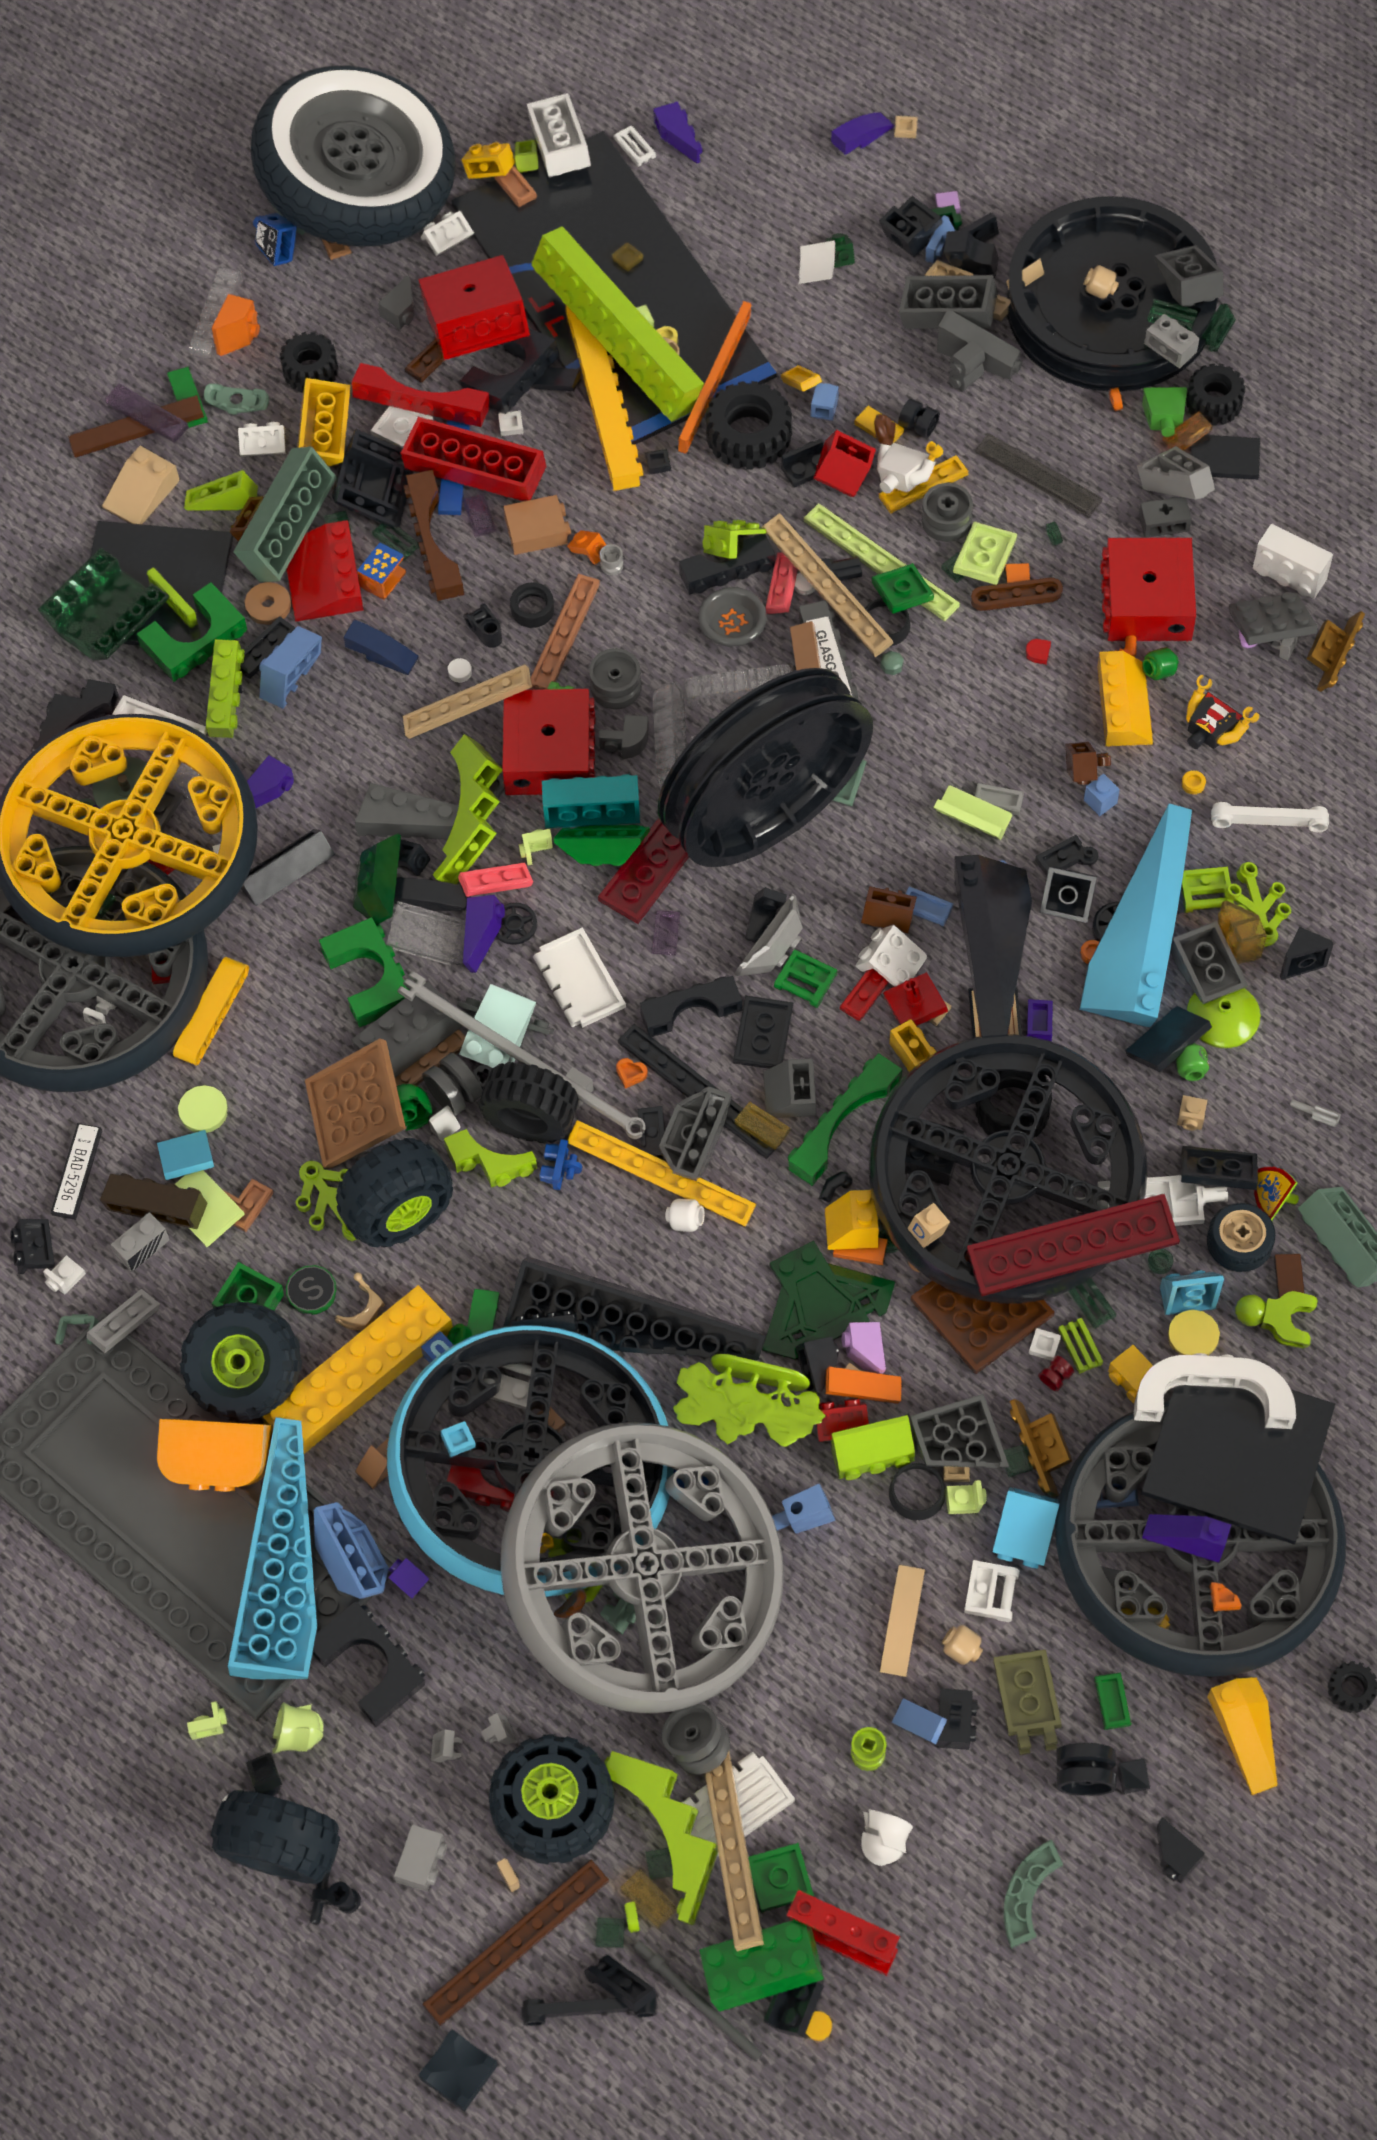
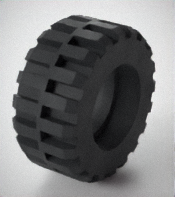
M741 381L738 382V385L734 386L731 384L726 386L725 391L723 389L716 393V398H712L709 402V407L706 410L707 443L709 448L713 450V454L717 458L721 457L723 463L727 465L731 463L733 467L739 469L741 466L746 467V470H751L755 466L763 468L766 467V463L772 464L777 461V456L781 457L784 455L786 448L790 445L792 436L791 407L788 406L787 399L781 396V392L775 388L772 390L770 385L765 383L760 385L757 381H751V383ZM754 417L763 420L768 426L755 433H742L733 429L730 424L740 418Z
M507 1062L506 1064H498L489 1071L479 1100V1109L483 1118L489 1121L490 1125L499 1128L505 1134L508 1133L515 1138H523L530 1142L538 1141L539 1143H545L548 1141L552 1143L563 1139L569 1133L578 1107L579 1098L572 1084L569 1081L563 1080V1077L559 1074H554L551 1070L542 1069L533 1064Z

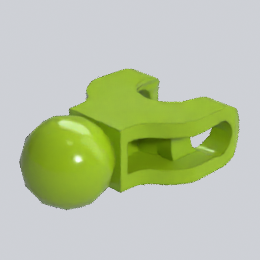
M1296 1291L1288 1292L1278 1299L1268 1298L1266 1302L1257 1295H1246L1237 1301L1235 1314L1238 1320L1246 1326L1261 1324V1328L1269 1330L1275 1340L1281 1345L1304 1349L1310 1346V1335L1305 1331L1295 1328L1291 1322V1315L1296 1312H1312L1316 1309L1318 1300L1312 1295Z

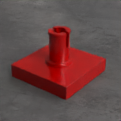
M927 972L883 992L887 1004L900 1025L912 1019L914 1024L918 1026L948 1012L947 1005Z

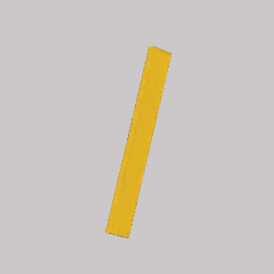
M576 1121L567 1139L568 1144L684 1199H695L703 1208L744 1227L747 1226L756 1207L755 1203L702 1178L694 1181L673 1174L666 1161L581 1121Z

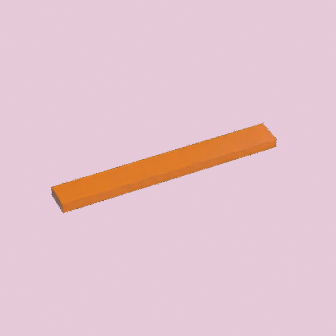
M743 301L679 437V452L685 454L688 452L709 407V402L713 398L751 317L752 305L749 302Z

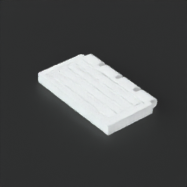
M583 927L539 947L540 952L533 956L540 971H544L542 975L552 991L555 990L553 994L561 1009H566L564 1014L571 1027L581 1024L583 1028L626 1008L625 1001Z
M751 1752L737 1762L742 1769L740 1773L732 1766L745 1837L795 1801L793 1795L764 1756L758 1759L754 1752ZM706 1784L694 1793L698 1803L695 1804L690 1797L681 1803L693 1806L699 1810L691 1835L717 1844Z

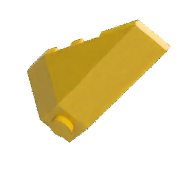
M1257 1677L1234 1679L1211 1688L1208 1694L1209 1702L1251 1794L1255 1795L1277 1786L1269 1706Z

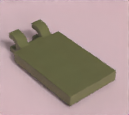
M1046 1649L993 1657L1008 1736L1016 1735L1019 1755L1030 1754L1031 1743L1029 1737L1043 1735L1046 1751L1056 1750L1058 1741L1055 1729L1061 1728L1062 1723Z

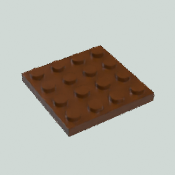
M967 1254L964 1258L970 1262L969 1255ZM933 1281L913 1294L910 1299L975 1375L1035 1331L1036 1328H1039L1051 1319L1055 1314L1045 1300L1020 1304L985 1302L950 1291Z

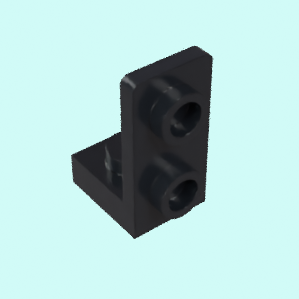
M766 887L755 894L745 936L746 940L755 943L758 941L775 918L776 910L785 904L787 894Z

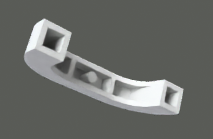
M1196 1353L1194 1355H1178L1166 1358L1155 1364L1145 1374L1134 1403V1420L1160 1422L1164 1412V1394L1175 1386L1195 1385L1242 1388L1254 1393L1262 1402L1265 1411V1428L1292 1429L1296 1419L1294 1397L1282 1376L1262 1362L1248 1358H1236L1232 1355H1221L1218 1357Z

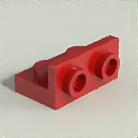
M859 1398L844 1400L845 1404L834 1406V1402L819 1403V1409L826 1416L822 1419V1423L816 1424L818 1441L832 1440V1433L868 1425L866 1403L860 1402Z

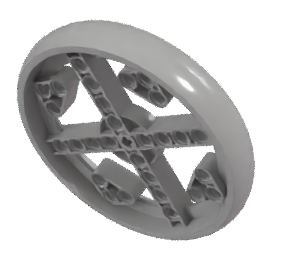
M630 1422L607 1425L579 1434L562 1443L534 1467L515 1496L506 1518L500 1552L501 1579L504 1596L514 1625L536 1660L555 1679L583 1698L599 1705L633 1713H662L689 1708L705 1702L725 1691L743 1676L765 1648L773 1632L779 1615L784 1583L783 1555L773 1517L760 1492L746 1473L722 1451L690 1433L664 1425ZM622 1457L630 1461L631 1468L623 1464ZM642 1461L657 1463L678 1470L666 1480L665 1488L667 1493L702 1521L712 1520L725 1510L735 1527L740 1542L678 1548L668 1535L653 1528ZM611 1464L622 1533L612 1541L606 1556L540 1563V1546L544 1528L552 1536H560L570 1529L595 1495L594 1484L590 1480L581 1477L595 1469ZM701 1476L708 1479L709 1486L703 1484ZM676 1478L684 1482V1488L677 1485ZM626 1483L633 1485L635 1493L627 1490ZM576 1488L583 1490L585 1498H580L576 1494ZM551 1490L559 1494V1501L551 1497ZM706 1501L713 1505V1512L706 1508ZM631 1509H634L638 1512L639 1519H635L632 1517L630 1513ZM555 1516L563 1520L564 1527H560L555 1523ZM635 1535H639L643 1539V1546L637 1544ZM739 1550L746 1554L747 1561L740 1558ZM714 1553L721 1556L722 1564L715 1560ZM689 1556L696 1558L697 1566L690 1563ZM664 1558L672 1562V1569L666 1567ZM641 1562H642V1565H646L647 1570H645V1567L641 1568V1566H640V1563H641ZM614 1563L621 1566L622 1574L616 1573ZM589 1566L596 1569L597 1577L590 1575L588 1571ZM563 1569L571 1572L572 1580L564 1577ZM745 1570L742 1603L734 1596L725 1597L717 1602L691 1638L693 1649L699 1654L708 1655L692 1665L676 1670L665 1600L672 1595L683 1576ZM537 1571L544 1573L546 1583L538 1579ZM609 1584L612 1591L619 1598L634 1605L645 1674L628 1672L608 1665L620 1655L621 1646L619 1642L583 1613L571 1615L560 1625L549 1606L544 1591ZM644 1587L650 1589L652 1598L646 1597L643 1592ZM723 1605L730 1608L731 1616L724 1613ZM648 1613L654 1615L656 1625L649 1622ZM571 1622L579 1625L580 1633L572 1630ZM728 1631L735 1635V1642L729 1640L727 1636ZM703 1634L710 1638V1645L704 1643L702 1639ZM652 1640L658 1641L661 1647L660 1651L653 1648ZM601 1646H606L609 1649V1657L602 1654ZM576 1648L583 1651L584 1660L578 1659L575 1654ZM657 1666L661 1667L664 1670V1678L660 1677L657 1674Z

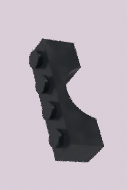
M760 534L743 540V548L737 558L728 562H712L701 554L679 561V574L689 595L693 593L700 594L708 588L721 587L730 581L746 579L751 574L769 571L775 565V553L766 534Z
M719 977L713 982L706 984L698 983L682 991L674 990L667 995L657 998L650 997L645 999L644 1002H640V1014L647 1034L654 1037L671 1032L676 1017L682 1011L691 1007L707 1008L719 1018L742 1011V999L734 977Z

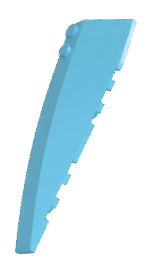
M1168 804L1088 964L1079 1010L1144 1027H1151L1158 1018L1183 879L1192 814L1191 809Z
M276 1417L228 1670L229 1676L250 1679H308L317 1631L302 1423L298 1420Z

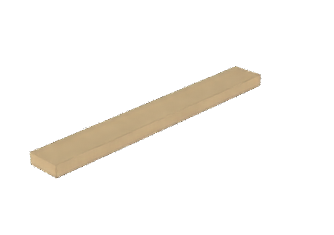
M780 513L762 526V528L766 529V535L819 595L826 600L827 604L875 658L893 644V640Z
M728 1751L724 1761L717 1768L705 1773L734 1946L737 1951L763 1945L764 1943L730 1752Z

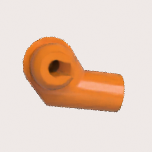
M1127 636L1125 638V648L1119 649V651H1124L1135 657L1137 654V638L1135 636Z

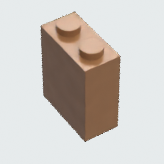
M557 495L503 506L514 555L568 544L567 535H571L568 521L564 522L563 517L566 516L563 503H559Z

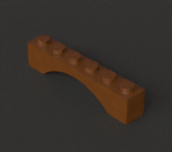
M433 470L406 475L407 485H403L406 499L411 498L412 503L408 504L411 518L416 517L417 522L413 523L416 537L420 536L422 540L418 542L421 556H426V561H423L426 575H431L432 580H428L431 594H436L437 601L463 596L464 589L458 564L440 551L430 532L433 512L439 502L438 488Z

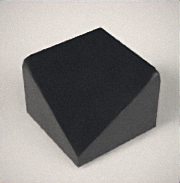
M1145 1758L1118 1763L1117 1771L1123 1794L1150 1789Z

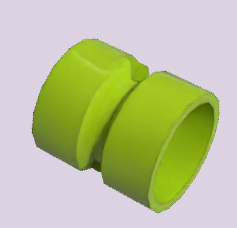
M866 1727L855 1733L851 1743V1758L855 1766L861 1770L872 1771L882 1765L887 1746L882 1732L876 1728Z

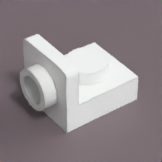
M67 1255L52 1271L47 1268L43 1271L46 1277V1285L52 1291L56 1292L59 1290L64 1295L86 1274L85 1270Z

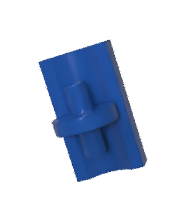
M561 1139L560 1144H546L544 1159L556 1161L555 1167L542 1165L540 1181L553 1184V1189L561 1190L564 1171L567 1172L566 1178L570 1180L573 1179L574 1174L582 1172L583 1166L577 1162V1155L571 1154L570 1159L567 1160L569 1152L567 1148L568 1140Z

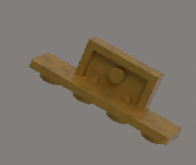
M1363 611L1351 616L1344 630L1329 620L1323 622L1306 658L1324 671L1317 687L1318 691L1321 692L1328 687L1332 688L1338 681L1337 674L1347 661V658H1345L1347 652L1355 644L1354 637L1363 626L1362 620L1365 615Z
M1012 1399L1010 1400L1012 1406L1010 1414L1015 1423L1019 1424L1021 1432H1019L1020 1439L1024 1446L1028 1447L1031 1454L1028 1456V1459L1040 1477L1037 1479L1038 1485L1043 1493L1056 1497L1059 1493L1050 1472L1073 1462L1055 1415L1050 1413L1030 1423L1023 1403Z

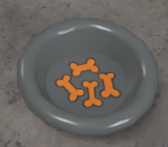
M728 587L712 592L702 602L698 612V620L704 635L714 643L727 647L742 646L754 641L763 632L767 622V613L761 599L750 590Z

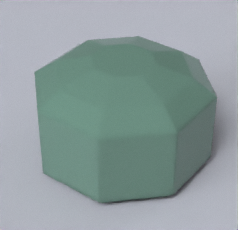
M889 651L883 654L880 667L885 674L896 675L902 671L904 659L900 653Z

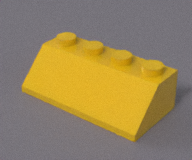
M306 378L302 396L297 448L312 446L327 466L330 467L344 460L350 385Z
M1124 651L1099 652L1097 668L1105 746L1153 744L1143 662Z

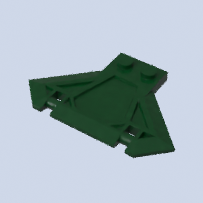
M815 1241L770 1262V1268L782 1287L762 1351L796 1360L798 1359L796 1346L831 1336L835 1340L842 1336L849 1323L870 1322L867 1315L874 1311L878 1317L886 1314L895 1281L829 1264ZM867 1298L869 1303L861 1306L860 1301ZM801 1332L802 1337L795 1340L793 1335Z

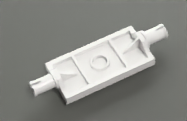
M1181 1175L1147 1178L1145 1198L1165 1193L1175 1226L1204 1224L1203 1206L1211 1202H1228V1192H1226L1227 1187L1204 1188L1200 1184L1182 1183ZM1099 1181L1097 1187L1109 1191L1110 1181ZM1075 1197V1198L1078 1199V1200H1082V1199H1084V1198H1086V1197H1081V1198ZM1104 1200L1096 1202L1101 1209L1110 1207Z

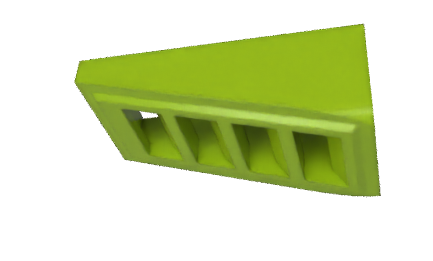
M535 139L515 143V161L519 172L538 169V151Z

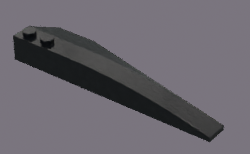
M981 855L954 856L955 886L981 1037H1005L1008 1035L1017 979L1024 950V941L1032 907L1027 872L1025 869Z
M529 1256L522 1260L503 1327L512 1326L511 1321L516 1316L530 1318L533 1314L547 1316L546 1313L556 1312V1314H562V1311L571 1310L572 1313L576 1312L578 1329L572 1332L591 1338L612 1351L701 1357L728 1354L750 1360H759L766 1337L764 1334L676 1303Z

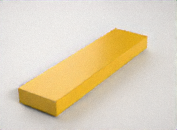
M955 455L935 465L928 481L916 485L909 492L894 488L890 493H879V498L888 511L893 513L923 498L931 487L941 483H953L967 476L968 470L958 456Z

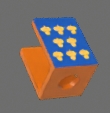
M379 543L357 570L360 588L385 600L406 573L404 568L398 566L404 559V555L383 543Z

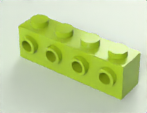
M215 639L205 727L210 737L233 738L234 729H237L238 717L236 715V707L240 705L238 688L242 684V671L240 669L241 663H244L245 652L236 640Z

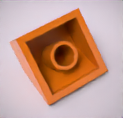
M228 294L211 328L217 355L223 356L248 346L253 338L258 336L260 325L257 322V311L255 310L253 300Z

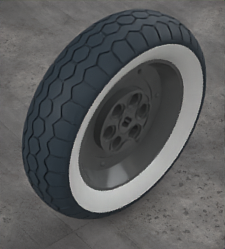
M348 65L326 66L303 72L287 80L264 102L256 117L251 136V159L254 173L270 203L280 214L298 228L320 239L332 243L336 242V244L356 247L380 246L394 243L416 234L426 227L442 210L454 183L455 151L450 133L439 113L425 97L408 84L393 76H387L383 72L371 71L369 68L358 66L355 68V66Z

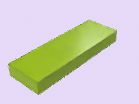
M154 567L147 571L150 586L188 627L192 629L198 625L195 611Z

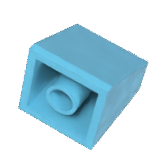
M1010 1487L1007 1492L993 1552L998 1553L997 1558L1011 1562L1013 1558L1024 1560L1023 1565L1032 1568H1038L1039 1565L1044 1566L1056 1522L1059 1500Z

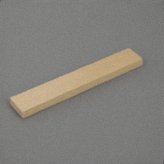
M524 664L404 715L405 735L409 739L531 688L529 668Z

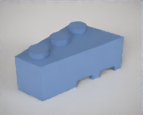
M299 626L292 633H288L284 641L279 646L277 645L269 657L264 658L260 664L259 698L284 709L287 704V695L290 691H296L298 685L295 683L301 674L306 676L320 655L322 636Z

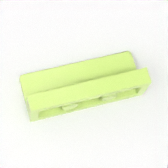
M951 785L947 787L942 800L937 799L934 806L936 811L999 840L1002 839L1013 816L1010 812Z

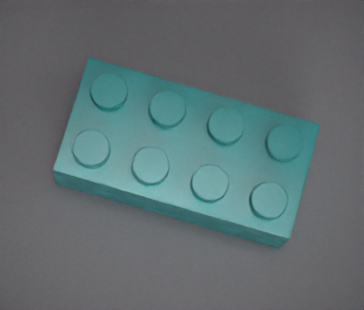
M623 774L615 777L597 776L596 778L575 777L563 780L552 778L542 781L545 829L640 823L638 775Z

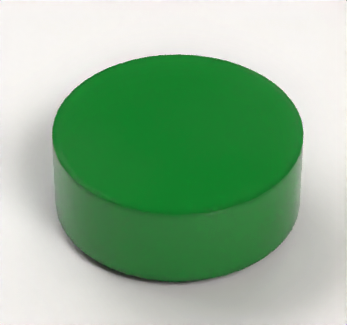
M461 1323L456 1324L449 1331L447 1339L453 1345H456L472 1336L471 1329Z

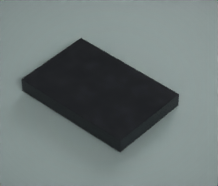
M1192 434L1191 455L1209 465L1212 477L1259 479L1260 438Z
M745 995L733 1057L734 1064L770 1069L783 1062L794 1002Z
M1176 1006L1128 1047L1125 1052L1129 1058L1161 1072L1179 1057L1187 1046L1195 1043L1212 1026L1209 1020Z
M1182 1146L1181 1182L1257 1190V1154Z

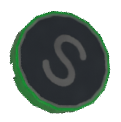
M316 1265L304 1266L296 1270L289 1277L286 1284V1296L291 1307L302 1314L311 1313V1315L324 1312L334 1303L337 1287L332 1274L325 1268Z

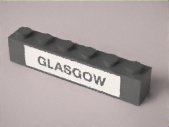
M826 600L799 606L800 624L812 621L815 625L821 668L836 673L848 687L851 696L858 699L856 685H852L850 681L852 679L851 668L845 665L846 652L844 646L840 647L838 642L841 641L838 627L834 628L833 622H835L833 609H828Z

